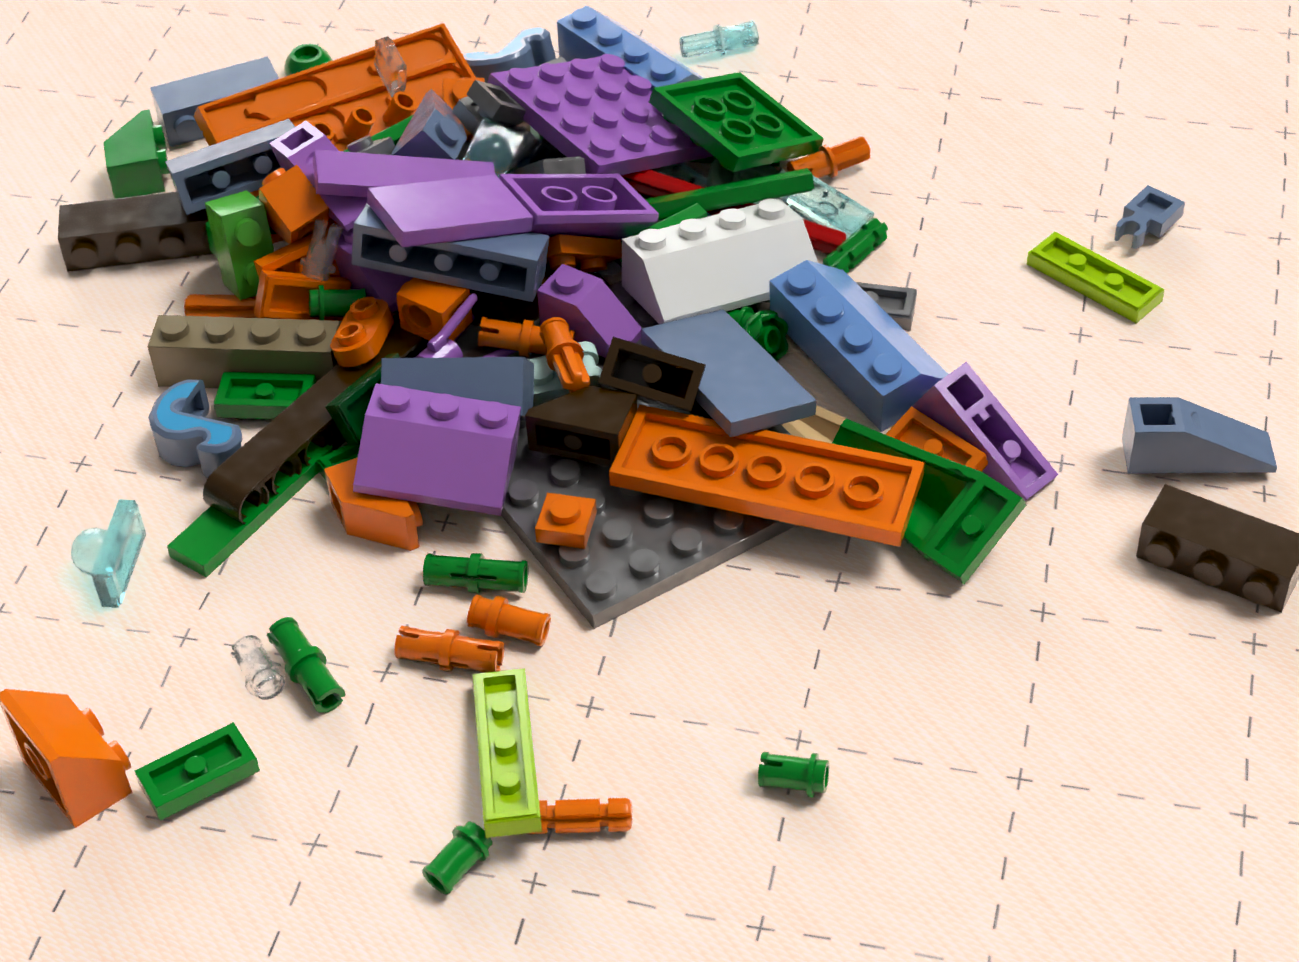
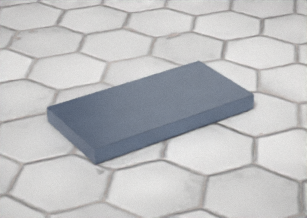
M724 309L641 329V343L644 346L706 364L695 401L729 437L796 421L816 414L817 400Z

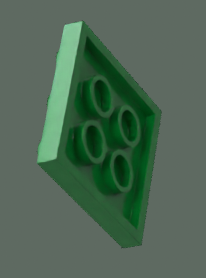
M741 72L654 87L649 99V103L662 113L665 120L677 125L690 136L693 143L705 148L718 159L722 167L732 172L811 155L819 152L824 141L821 135Z

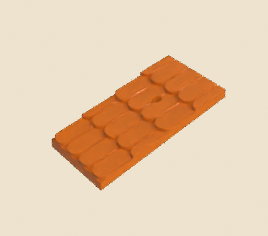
M444 23L198 106L193 117L200 130L203 131V136L209 146L290 119L295 127L304 121L309 122L324 133L338 151H345L347 149L346 146L365 136H373L412 116L430 89L443 100V78H476L447 27ZM495 136L489 138V148ZM489 154L486 157L488 162L494 158V156ZM259 190L250 193L256 197L259 195ZM271 234L273 244L284 240L278 234Z

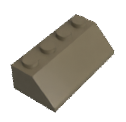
M158 315L147 347L158 387H171L185 380H203L205 388L218 389L223 372L313 374L317 382L338 364L330 343L342 321Z

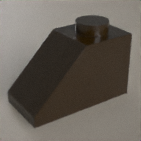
M613 337L598 383L602 388L636 394L637 401L692 412L706 364Z
M590 385L528 409L525 415L528 448L531 451L611 467L638 410L637 395Z

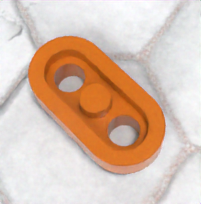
M363 297L351 304L350 310L344 316L330 343L332 352L340 366H358L370 361L379 353L394 324V318L385 300Z

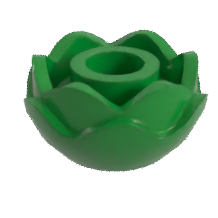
M302 44L295 47L288 54L284 63L285 76H289L333 61V59L325 49L316 44Z
M772 310L758 311L751 315L743 324L742 328L777 362L788 352L789 345L786 339L788 325L786 321L778 317L777 312Z

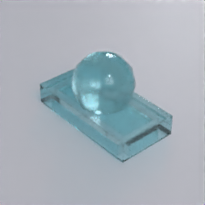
M483 117L463 160L493 162L495 175L499 178L500 174H506L510 168L523 137Z
M119 499L107 530L99 527L83 530L71 544L73 564L82 573L92 576L102 607L119 608L120 604H122L147 534L136 500Z

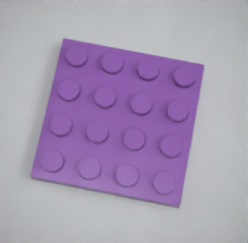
M604 54L601 57L577 58L568 62L544 63L541 66L522 69L512 68L509 71L490 73L487 83L500 86L526 110L523 120L566 157L581 156V158H584L586 174L624 175L713 156L705 148L693 143L690 136L677 125L663 118L662 113L649 103L652 93L650 81L629 73L624 69L625 62L615 55Z

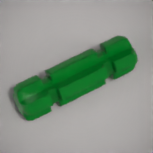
M871 218L861 226V229L854 232L836 250L824 258L823 265L838 268L848 273L849 269H853L874 248L887 239V224L885 222L881 223L877 218Z

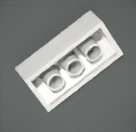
M765 199L756 205L740 209H725L717 215L701 219H686L677 225L662 229H647L638 235L622 238V286L659 324L722 309L730 311L770 300L769 280L805 260L816 263L818 261L803 218L781 199Z

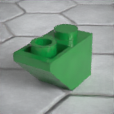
M150 109L142 110L103 142L106 169L115 199L165 192L163 175L170 173L165 161H168L162 124L154 125Z

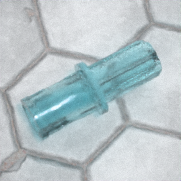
M753 20L723 27L715 24L711 31L680 37L679 48L684 58L714 52L724 56L726 51L757 46L759 33Z

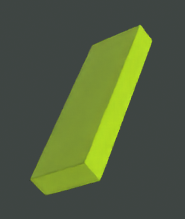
M1056 231L1028 252L1027 265L1136 324L1163 301L1165 289Z

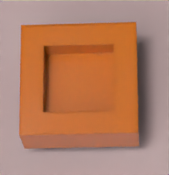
M547 492L535 527L536 542L585 549L597 514L596 499Z

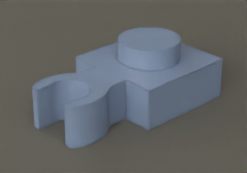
M1147 185L1124 206L1123 217L1116 224L1114 240L1118 241L1123 235H1133L1131 248L1137 249L1143 245L1147 233L1160 238L1183 216L1185 202Z

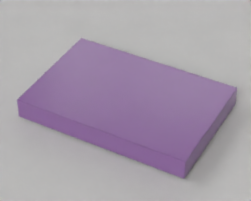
M496 175L368 188V205L401 247L512 235L532 231L533 216Z

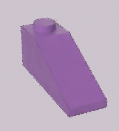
M967 361L931 387L912 406L984 452L987 456L988 465L982 472L1022 497L1024 502L1059 475Z

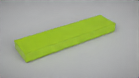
M525 668L473 674L486 838L542 832Z

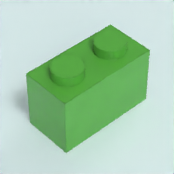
M247 190L204 202L224 286L240 300L256 296L259 277L254 261L274 252L264 204Z

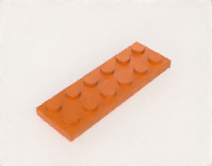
M639 405L609 470L610 486L900 547L923 479L925 462L763 429L729 437L713 419Z

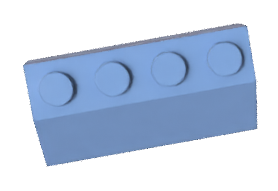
M588 5L556 21L559 57L562 56L566 62L577 58L588 59L601 57L604 54H612L625 62L624 69L629 73L650 81L652 84L651 90L654 87L704 79V77L621 23Z
M805 260L769 280L770 310L777 312L778 317L786 321L788 325L787 335L881 432L896 424L909 408L931 387L948 375L844 270Z

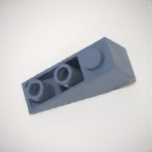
M1130 397L1128 399L1122 434L1128 474L1276 473L1277 465L1269 432L1179 397Z

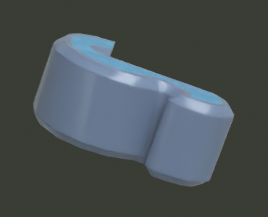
M542 27L522 30L496 53L472 52L463 54L476 78H484L485 83L488 82L490 73L509 71L512 68L522 69L540 66L556 59L550 32Z
M185 380L174 384L157 398L148 419L160 458L171 465L182 467L201 464L203 475L208 478L217 467L242 447V433L239 425L206 418L210 406L203 380Z

